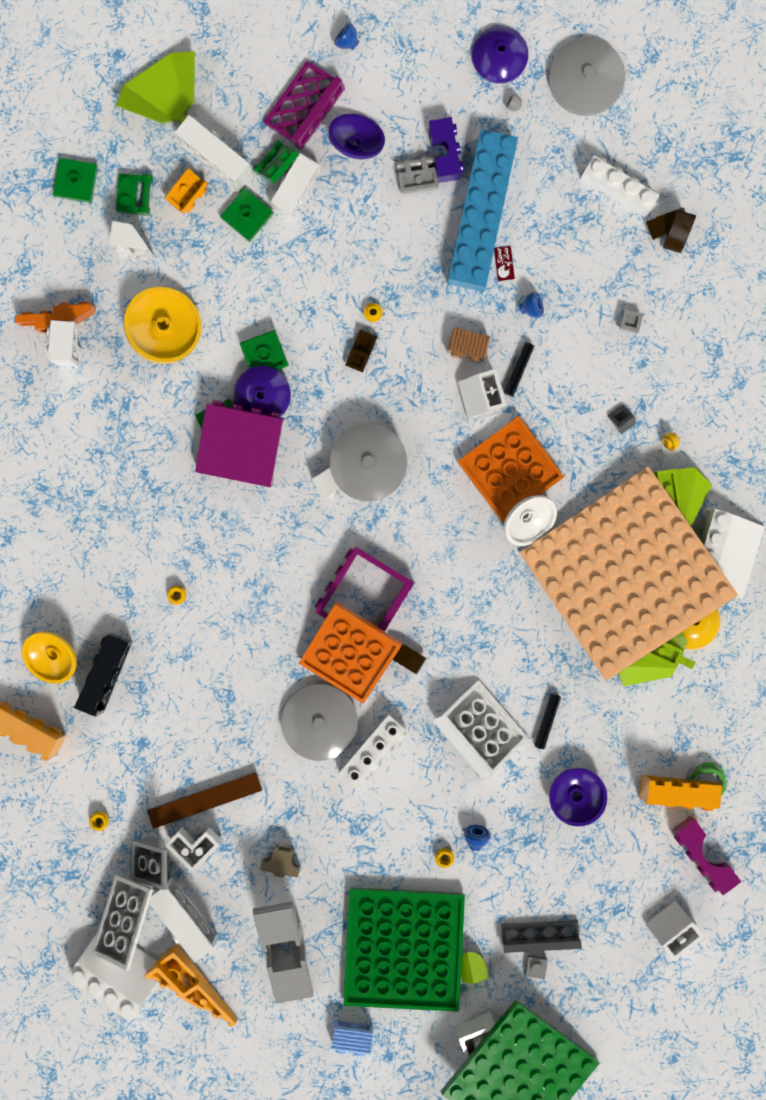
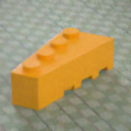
M0 701V736L6 737L8 735L10 736L9 740L14 744L26 745L28 752L42 754L41 759L44 761H48L57 755L66 737L60 728L46 726L43 720L38 718L32 719L27 716L26 712L19 709L15 711L10 708L8 703Z
M641 775L639 798L648 805L682 806L687 809L699 807L702 810L713 811L714 808L720 809L722 785L717 782Z

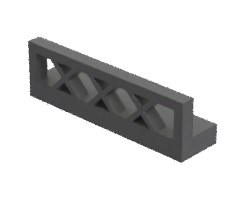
M578 920L501 924L504 953L582 949ZM566 926H574V936H566L562 931ZM547 927H553L557 931L552 937H547L543 934ZM528 928H534L538 932L533 938H527L523 934ZM506 929H514L519 933L514 939H506Z

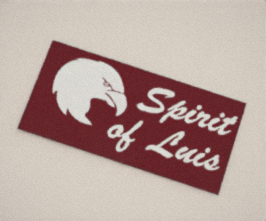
M511 246L494 248L498 281L515 279Z

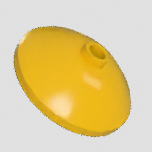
M718 609L698 621L696 625H692L682 632L688 641L685 649L703 648L714 640L720 628Z
M39 631L31 634L23 643V661L28 670L38 679L47 683L59 684L69 680L75 673L77 667L75 652L70 644L61 636L48 631Z

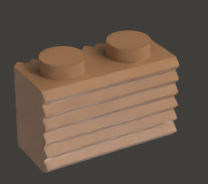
M453 327L447 353H451L450 356L461 359L464 356L468 357L471 362L480 363V361H484L486 358L491 336Z

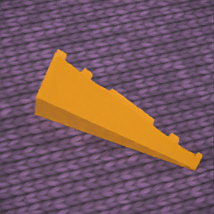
M175 944L165 951L145 973V977L148 980L152 978L159 982L162 988L168 987L175 991L176 996L201 1010L203 1008L208 1010L214 1018L220 1017L227 1021L228 1026L232 1027L236 1024V1016L179 944Z

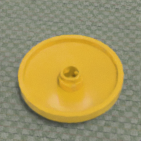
M152 287L141 291L130 301L124 314L123 328L129 345L138 355L154 363L170 364L184 359L196 347L201 335V319L193 302L183 293L168 287Z

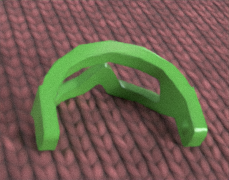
M705 762L696 766L694 772L690 775V779L694 780L698 774L704 772L717 774L722 780V796L726 791V776L723 769L713 762Z

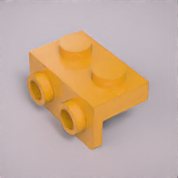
M187 168L163 198L180 213H189L194 208V201L197 197L201 198L206 193L207 189L205 187L208 183L201 180L193 171Z

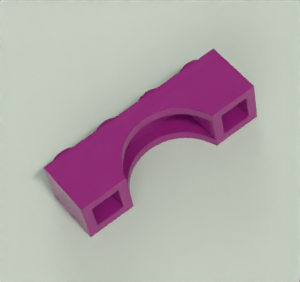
M689 816L672 829L676 834L673 836L680 846H685L687 849L685 854L692 862L694 860L699 865L696 867L703 877H708L710 880L708 884L715 893L718 891L724 896L741 883V880L727 863H711L706 861L702 852V844L706 833L693 817Z

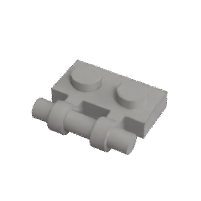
M424 155L417 159L410 160L405 158L403 161L396 162L397 170L405 169V172L398 173L401 194L439 188L436 167L428 168V165L435 164L434 156L426 157ZM411 167H422V170L411 171Z

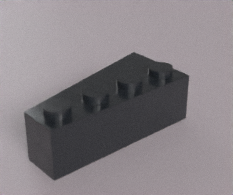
M112 633L102 638L100 643L101 649L93 660V667L86 677L85 684L74 709L94 717L105 712L132 641Z

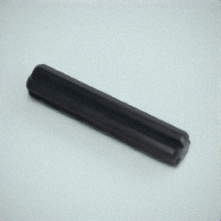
M529 342L524 344L504 391L508 396H514L533 352L534 345Z
M552 693L550 695L534 744L536 748L545 749L561 700V696Z

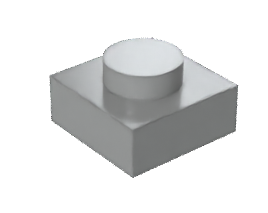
M625 309L619 329L638 334L643 314Z
M528 955L525 975L527 977L545 979L548 959Z

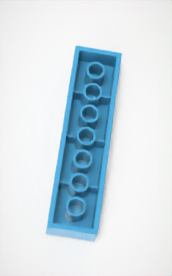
M480 130L448 285L484 292L486 289L518 137Z

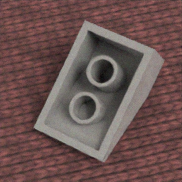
M151 837L132 841V880L167 890V848L163 840Z

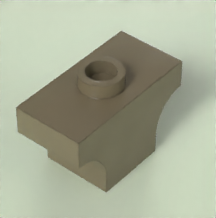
M275 845L273 855L266 859L263 858L260 871L274 873L273 875L277 877H285L287 875L298 878L301 865L295 863L293 859L294 848Z

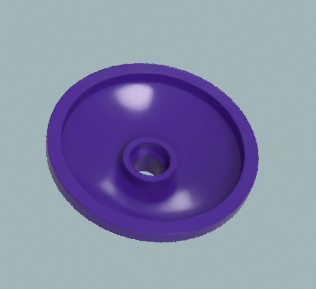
M505 26L488 28L474 42L472 48L473 66L477 73L489 82L497 84L511 82L522 74L527 65V44L524 38L512 28ZM503 47L504 51H499L498 48Z
M343 114L336 117L329 126L328 136L330 142L340 153L347 157L359 160L370 159L380 154L383 150L385 136L382 129L377 123L365 116Z
M256 366L240 375L236 381L233 396L235 404L242 405L244 410L250 411V408L261 409L264 414L277 412L282 416L289 407L291 390L287 379L278 370L268 366ZM258 392L264 393L263 399L258 398Z
M571 768L563 771L554 779L549 791V803L554 814L562 822L571 826H586L595 822L603 814L607 805V790L603 781L594 772L585 768ZM574 792H579L577 798L573 797Z

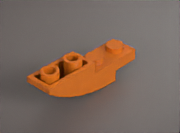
M85 301L78 302V305L61 302L58 306H53V313L51 311H41L40 314L21 312V315H15V323L19 326H35L37 332L47 333L51 320L75 322L78 324L96 312V308L90 302Z

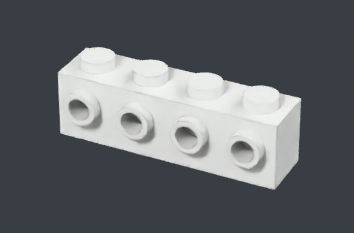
M595 155L581 177L583 181L644 218L660 196L654 188L644 186L636 177H629L624 174L621 168L613 167L608 164L606 159L596 157Z
M388 713L343 765L338 774L355 789L359 785L362 787L369 779L367 775L371 771L375 772L380 767L381 763L379 761L384 756L387 758L394 750L392 746L395 742L400 743L406 736V733H404L406 727Z

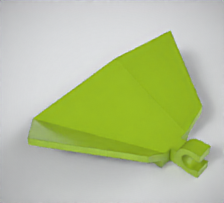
M195 51L170 53L124 84L116 102V107L161 124L174 123L177 120L182 124L186 119L184 115L188 113V110L194 104Z
M695 467L653 472L686 521L692 526L712 484Z
M682 632L619 672L618 674L623 686L672 677L679 663L693 669L696 662L682 656L688 642Z

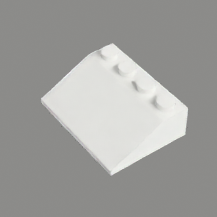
M712 509L708 512L700 541L738 593V596L735 598L743 600L765 527L734 514Z
M479 680L457 697L433 720L482 779L492 776L528 739L527 735Z
M115 875L92 954L125 970L130 969L153 892L152 888L147 884L132 880V878Z
M96 934L66 977V980L130 1023L157 983L154 979L150 978L148 980L145 977V973L157 960L136 946L130 969L120 968L92 954Z

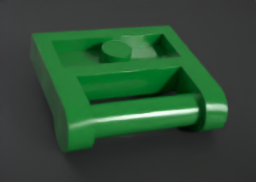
M279 140L275 141L274 147L263 160L252 168L257 175L273 184L276 183L299 156L296 150L284 145Z
M119 173L116 212L121 214L150 215L149 199L153 176ZM139 183H143L141 207H137Z

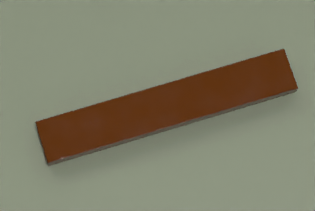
M257 772L148 809L147 813L154 829L260 792L263 789Z

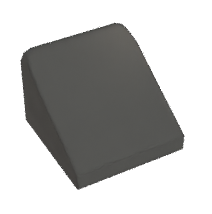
M621 405L608 415V418L620 434H623L636 424L635 417L624 405Z

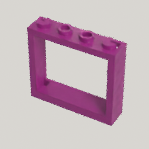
M355 546L354 550L350 548L344 558L347 561L344 566L340 564L335 572L337 577L334 582L330 581L324 590L327 592L325 597H320L314 607L317 608L315 613L325 619L327 618L329 613L324 611V608L354 559L359 555L405 583L378 628L385 631L414 585V582Z

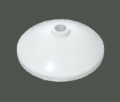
M542 495L531 496L518 502L510 510L504 523V533L507 539L514 545L527 546L548 534L557 516L555 504L548 497Z

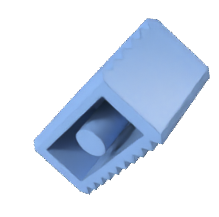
M335 1020L331 1049L339 1054H345L347 1051L354 1052L356 1056L370 1054L373 1025Z

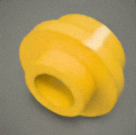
M370 303L364 308V317L367 321L377 322L381 319L383 311L380 305ZM375 309L377 311L376 315H371L369 313L370 310Z
M674 432L665 433L662 439L663 446L669 451L675 450L680 444L679 438Z
M173 586L167 592L169 602L174 605L182 604L186 600V591L181 586ZM176 591L180 593L179 599L174 597Z
M98 811L91 815L89 824L93 830L102 831L108 826L109 818L106 813ZM97 818H101L103 823L98 824Z
M441 848L435 854V861L442 868L450 867L454 862V854L448 848ZM444 854L448 856V859L445 861L441 859V856Z

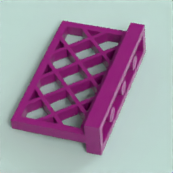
M306 61L263 121L264 125L293 142L297 148L302 150L345 90L342 79L337 76L334 78ZM308 69H311L315 72V77L305 79L304 74ZM325 79L330 81L327 87L320 89L319 81ZM316 82L317 89L307 91L306 84ZM303 85L304 92L294 94V88ZM318 94V101L309 104L308 96ZM305 97L306 105L296 107L295 99ZM292 100L293 108L283 110L282 105L284 102ZM307 109L308 115L305 118L298 119L297 112ZM294 112L295 120L285 122L284 114ZM281 115L282 123L275 125L271 123L275 116ZM296 125L297 130L291 136L287 133L286 127Z

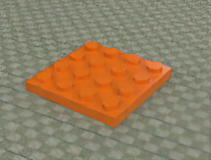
M519 416L457 461L502 523L505 522L510 510L518 502L531 496L541 495L564 478L563 474Z
M336 602L299 664L364 704L403 643Z

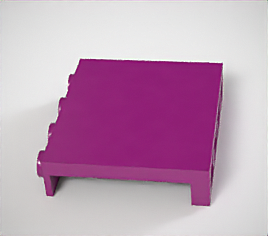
M217 400L207 403L195 472L271 487L274 481V469L285 418L281 417V414L277 412L264 414L261 409L250 408V411L244 410L242 405L231 404L230 407L225 406L224 402Z

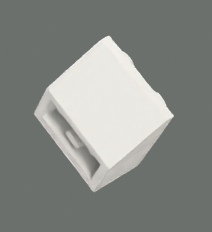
M112 221L109 245L118 254V257L129 259V256L137 257V260L148 262V259L154 260L155 256L132 224Z
M497 369L479 373L458 382L468 419L506 408L507 405Z
M676 900L646 923V926L673 961L677 960L705 938Z

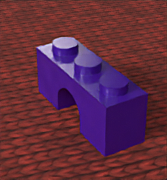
M452 117L429 121L428 129L431 146L441 145L448 152L444 157L435 158L434 165L437 171L438 183L460 180L464 168L463 162L459 161L458 154H461L459 142L455 140L457 135L456 123L453 124Z

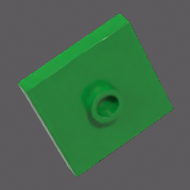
M59 158L53 196L92 203L98 165Z
M243 188L221 214L220 218L248 242H251L274 212L247 189Z
M276 330L239 343L249 369L256 366H268L280 370L289 366Z

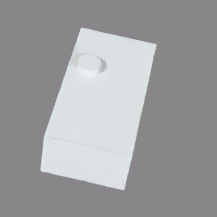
M190 115L174 132L182 148L238 193L241 192L253 177L250 164L222 142L219 139L220 136L214 130H207Z
M171 876L167 880V890L156 888L152 892L149 905L170 930L173 940L177 944L180 943L190 958L196 963L214 948L218 936Z

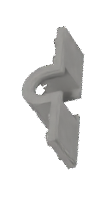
M292 902L253 908V917L263 952H267V971L276 1004L314 997L307 966L303 929L301 923L296 921ZM291 941L292 948L288 949L289 953L281 950L280 943Z

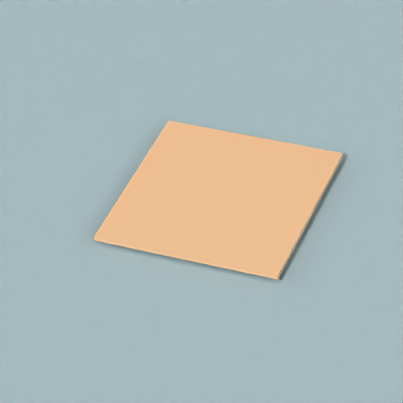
M649 466L519 552L605 681L738 596V593Z

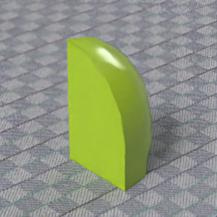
M467 952L462 955L461 978L463 983L475 984L489 978L484 959L475 952Z

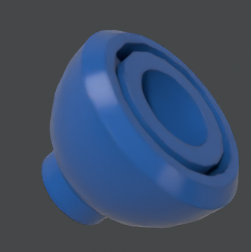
M348 23L336 37L334 45L338 48L354 50L359 44L357 31L352 23Z
M533 291L525 297L523 303H520V311L522 314H527L530 317L540 318L544 313L543 302L539 293Z
M470 825L465 828L464 837L471 850L479 851L489 842L491 833L484 826Z

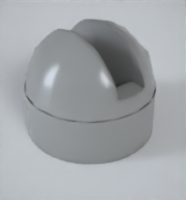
M513 93L506 108L511 111H518L522 107V99Z

